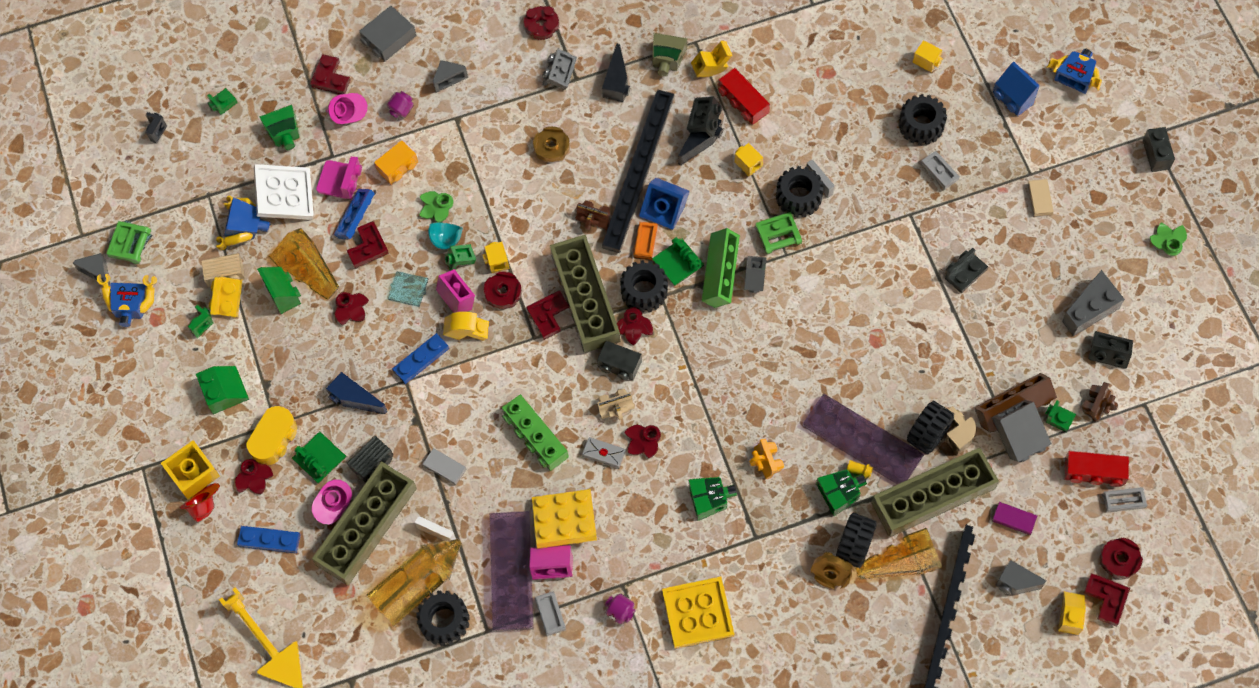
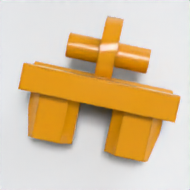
M760 439V443L754 447L752 452L753 458L749 460L751 466H757L759 471L762 470L765 479H770L775 473L780 472L784 468V464L781 459L774 460L772 455L777 453L776 443Z

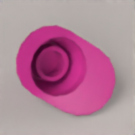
M348 93L333 97L328 104L326 112L333 122L346 124L357 122L364 118L368 105L362 95Z
M334 479L327 482L312 503L314 518L322 524L336 522L352 499L350 486L342 480Z

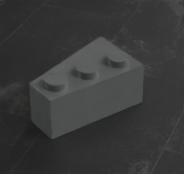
M1101 270L1068 309L1062 322L1070 333L1075 336L1119 310L1125 299Z

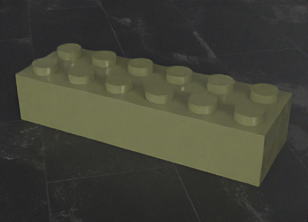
M586 234L550 245L551 256L584 353L603 348L606 341L614 344L621 342L620 332Z
M979 447L874 495L871 504L889 537H893L995 490L999 480Z
M381 461L313 556L312 560L315 565L349 586L417 488L414 481Z

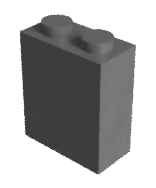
M392 5L359 30L361 43L365 47L371 48L373 54L384 61H387L417 36L414 25Z
M1023 400L992 417L1011 460L1024 462L1032 454L1041 453L1046 450L1047 446L1052 444L1037 408L1032 401Z

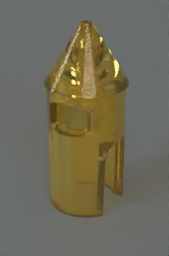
M458 539L420 545L417 551L370 590L366 596L394 627L422 603L424 598H427L430 593L438 589L448 579L450 580L462 543Z

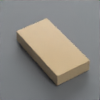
M1029 180L1028 187L1034 216L1053 215L1054 211L1048 180Z

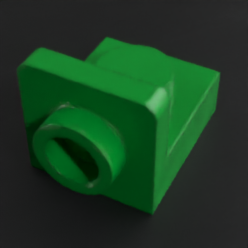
M227 88L214 97L210 93L207 95L209 100L208 106L212 111H217L220 115L238 103L237 99Z
M471 244L450 246L445 254V263L450 271L456 269L458 265L474 264L476 261Z
M196 305L195 309L199 316L190 322L188 328L198 338L214 322L211 319L210 311L206 307L201 308L199 305Z
M1056 400L1054 406L1050 404L1045 413L1048 416L1045 423L1067 433L1076 414L1059 406L1060 401Z

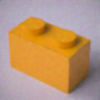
M401 140L378 158L374 164L377 172L391 185L399 181L407 171L414 169L418 159L416 153Z

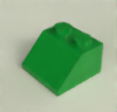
M260 267L257 269L280 314L301 304L299 300L301 294L296 286L292 287L291 282H293V279L289 272L285 273L282 267Z
M213 366L196 373L207 405L213 415L250 400L236 366Z

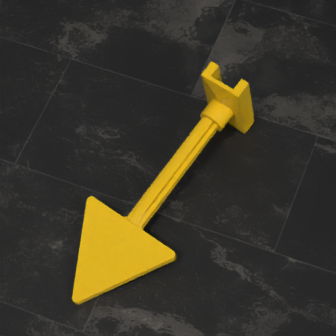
M236 587L232 589L235 595L229 596L227 601L221 597L219 599L221 604L228 611L233 610L235 614L242 618L272 657L257 673L293 688H303L298 643L294 641L279 653L244 609L246 606L242 601L245 598Z

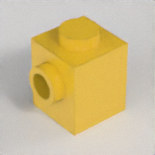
M923 40L914 53L912 63L932 72L935 67L938 68L943 60L941 58L942 49Z
M748 143L736 150L734 162L750 177L763 167L764 157Z
M492 242L484 246L486 253L482 255L485 265L489 264L491 274L510 269L503 242Z

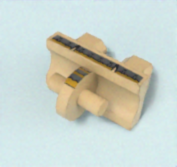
M624 388L617 390L616 397L609 399V396L606 394L598 397L599 402L597 404L601 419L617 416L619 420H623V413L635 409L631 392L627 393Z

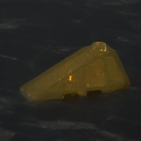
M302 228L287 233L269 256L277 267H282L285 273L289 272V274L295 277V280L304 282L311 290L327 300L339 288L315 243Z
M927 527L906 535L902 538L903 542L895 547L893 544L886 547L887 551L883 554H874L869 557L860 568L855 567L859 580L924 574L942 567Z

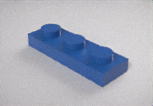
M371 189L357 190L334 233L338 239H351L355 234V230L363 219V215L375 194Z
M436 333L393 367V372L404 384H407L448 351L449 346Z
M241 526L237 545L245 548L297 554L301 534L292 531Z

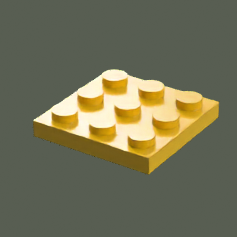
M591 489L532 497L537 549L597 541Z
M722 577L662 588L675 649L735 637Z

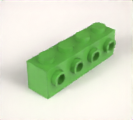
M728 228L713 232L710 236L702 302L714 308L731 304L740 235Z
M521 394L502 407L504 414L502 418L508 425H513L519 439L523 438L526 441L527 449L532 454L536 453L539 457L537 460L543 468L547 467L551 472L569 458L567 449Z

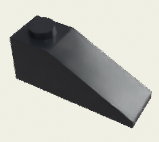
M616 43L602 86V96L606 99L624 102L625 96H629L630 86L628 85L621 46Z
M718 119V127L714 137H710L706 132L690 133L678 155L679 165L682 166L713 145L716 139L721 137L724 130L722 128V120Z

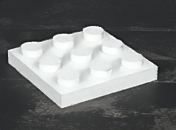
M254 165L257 217L313 219L310 168Z

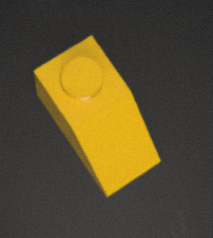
M1063 592L1058 631L1079 635L1082 632L1086 612L1085 595Z

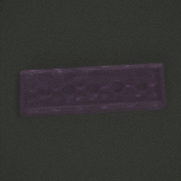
M826 394L821 396L803 423V427L863 464H870L873 470L897 485L909 480L924 457L922 452Z
M530 512L490 513L493 632L534 630L533 588L530 571Z

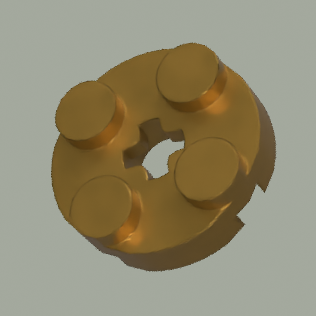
M549 126L543 128V131L534 136L533 147L537 158L547 162L562 161L569 152L570 141L568 135L561 128ZM554 141L555 146L549 147L547 144Z
M824 552L822 556L814 560L811 573H814V579L824 587L834 589L835 586H841V588H845L850 583L853 567L851 563L834 556L832 553Z

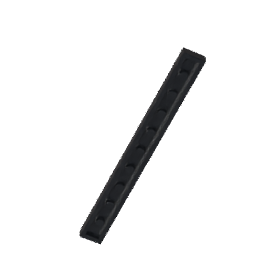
M658 89L656 91L606 232L602 249L617 253L621 252L674 101V93Z
M965 525L962 532L924 688H938L935 687L936 679L940 680L943 667L939 666L941 659L945 660L948 648L944 646L946 640H950L952 628H949L950 621H954L957 609H954L955 601L959 602L962 592L958 588L960 583H964L966 571H963L964 564L969 563L971 555L967 551L969 545L973 546L975 534L972 533L973 526Z

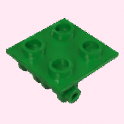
M677 237L671 241L673 243L671 246L652 258L655 263L660 265V269L663 268L665 275H667V278L674 286L705 265L682 238L678 239Z
M319 432L304 447L297 446L294 450L296 454L292 459L319 484L347 456L325 435Z

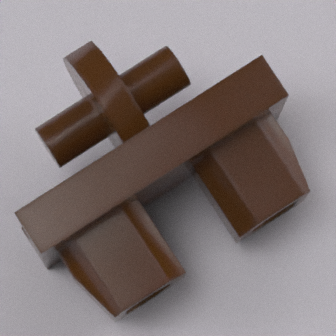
M1103 382L1102 386L1092 385L1089 395L1092 398H1096L1095 402L1086 400L1082 406L1083 412L1091 415L1093 421L1099 422L1103 412L1109 414L1110 410L1115 411L1118 408V403L1114 401L1116 396L1111 395L1112 392L1108 389L1109 383Z

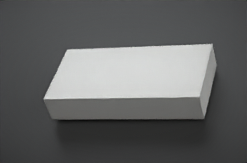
M420 516L415 521L417 529L453 545L456 539L453 531Z

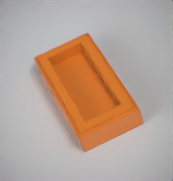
M639 221L633 254L634 258L652 260L658 224Z

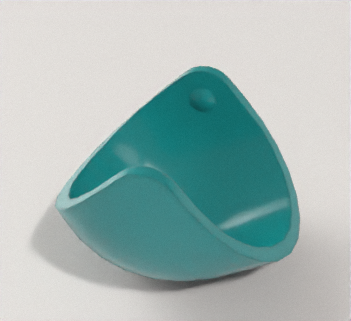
M431 223L429 226V238L437 248L449 249L450 246H455L459 242L463 228L450 223Z

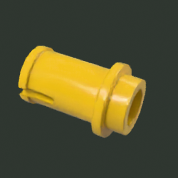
M850 460L847 470L856 475L863 474L865 479H870L873 467H870V464L864 465Z

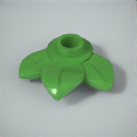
M429 191L420 195V199L426 204L420 212V217L425 219L435 218L436 222L444 221L449 215V209L454 204L452 196L447 193L438 194L435 191Z
M1160 223L1157 228V235L1150 236V241L1156 248L1163 249L1166 254L1176 256L1182 251V244L1187 239V232L1183 225L1173 231L1164 223Z

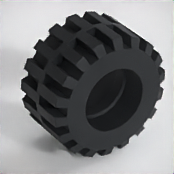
M919 94V97L915 95L912 96L911 100H906V103L902 106L899 118V128H901V134H905L904 138L906 140L910 139L913 144L918 142V145H922V143L928 145L930 141L936 142L937 138L942 136L947 120L946 108H943L944 104L938 102L936 97L933 99L931 95L925 97L924 94ZM925 116L932 122L922 124L917 122L914 117Z
M797 166V169L789 168V172L785 170L783 176L780 175L776 189V200L778 206H781V210L783 212L787 211V213L791 212L797 218L798 215H802L803 218L807 214L812 215L814 210L817 211L822 203L824 189L820 175H816L814 170L809 171V167L802 169L801 166ZM801 187L806 189L809 194L799 197L793 195L790 190Z
M640 260L639 264L637 262L632 263V267L628 265L626 271L622 273V278H620L623 302L626 301L628 307L638 308L642 313H644V310L652 312V308L657 310L659 304L663 305L664 299L667 298L668 282L663 268L660 269V265L657 263L653 265L652 261L644 263V260ZM648 281L654 285V288L648 292H639L634 286L638 282Z
M933 400L923 409L908 433L907 442L928 455L937 447L954 420V413Z
M853 512L846 523L836 557L851 563L854 567L860 568L863 566L876 530V520Z
M439 590L436 595L433 592L430 593V598H424L422 600L423 605L419 604V612H416L417 624L422 634L432 644L437 645L439 643L440 646H445V643L452 645L454 640L460 641V636H465L467 633L466 628H469L468 620H470L464 601L457 594L453 593L452 595L447 590L445 593ZM449 609L454 612V619L448 626L436 627L432 624V618L439 610Z

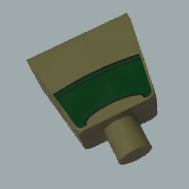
M654 33L653 67L658 68V75L666 77L669 70L677 71L687 51V38Z

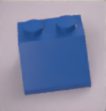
M1012 62L996 81L992 93L996 99L1001 100L1007 106L1010 112L1019 116L1034 105L1040 85L1020 66Z
M659 178L653 179L648 185L639 217L673 230L685 208L690 191Z

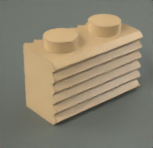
M239 253L201 261L204 281L208 287H211L214 278L219 276L245 280L243 263Z

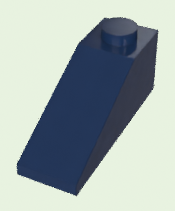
M340 372L326 388L329 394L328 398L334 404L340 403L343 407L381 414L388 412L384 403L343 372Z

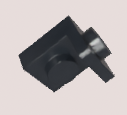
M147 112L146 117L150 124L147 126L146 134L151 142L157 144L167 125L162 115Z

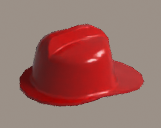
M219 483L206 486L189 501L181 505L180 509H186L196 522L205 519L214 509L213 495L220 488Z

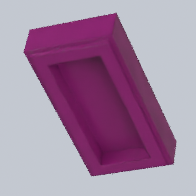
M999 502L992 522L1031 535L1038 515Z

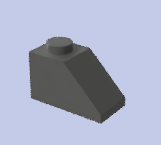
M748 256L744 290H748L751 293H758L764 290L766 257Z
M1010 560L996 586L1003 593L1014 596L1041 590L1047 580Z

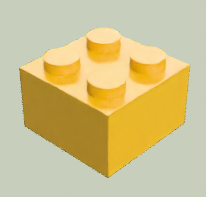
M194 440L161 462V465L187 499H190L220 477Z

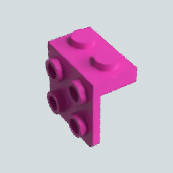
M351 156L348 164L331 160L325 161L316 188L317 192L351 200L353 192H355L358 177L362 172V165H360L358 157Z

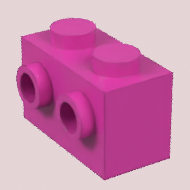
M455 269L439 275L436 291L452 312H468L472 310L475 295Z
M560 545L539 549L531 548L530 571L532 579L573 577L571 546Z

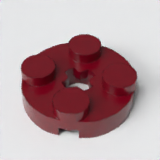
M538 6L528 9L524 17L525 31L537 40L551 38L553 33L559 29V17L554 8L551 6ZM542 20L545 21L544 25L540 26V23H538Z
M501 271L486 280L484 295L487 303L495 308H513L521 298L522 287L514 274ZM506 287L507 292L501 294L498 289Z
M1128 538L1112 539L1105 544L1101 551L1100 564L1111 576L1128 579L1141 568L1143 556H1141L1140 548L1134 541ZM1124 554V559L1127 561L1119 562L1116 555Z

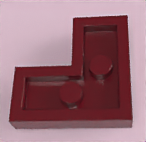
M322 54L310 85L312 88L342 95L346 94L351 79L348 76L336 74L340 63L339 58Z
M374 221L357 227L363 243L347 250L354 268L389 254Z
M560 290L526 306L529 315L544 340L561 332L553 316L568 309L569 305Z
M1091 573L1084 594L1103 601L1097 619L1116 627L1119 625L1130 587Z

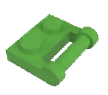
M791 212L755 223L766 255L772 253L773 250L792 244H802L800 233ZM789 233L793 235V237L769 243L770 239Z
M118 221L106 253L107 256L140 264L142 259L140 256L147 236H150L151 229L141 225ZM140 233L133 254H130L129 251L135 234Z

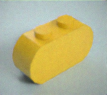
M274 406L265 411L247 441V449L250 455L259 464H275L280 457L285 455L288 443L295 438L297 433V424L291 412L281 406Z

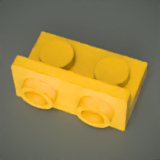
M223 276L214 278L211 283L212 299L209 301L211 315L218 314L238 317L242 279Z

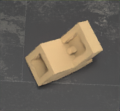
M952 406L948 410L954 413V420L951 424L954 429L947 433L945 442L956 455H959L972 443L976 433V424L972 416L965 421L962 412Z

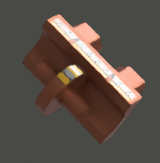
M587 200L583 204L578 203L575 220L586 223L585 229L590 230L592 225L604 229L608 228L609 207L601 206L600 209L594 208L592 202Z

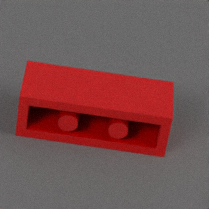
M733 68L718 79L719 93L729 100L734 109L737 108L741 112L744 120L754 125L769 114L770 103L736 68Z
M1068 451L1065 456L1064 480H1070L1072 483H1081L1083 481L1090 482L1092 485L1104 483L1110 484L1113 487L1125 486L1129 479V456Z

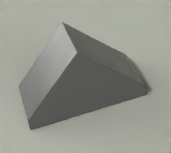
M441 60L433 79L436 93L467 79L466 67Z
M101 253L80 258L73 262L79 272L96 281L97 276L101 275L102 281H106L105 274L109 273L107 262Z

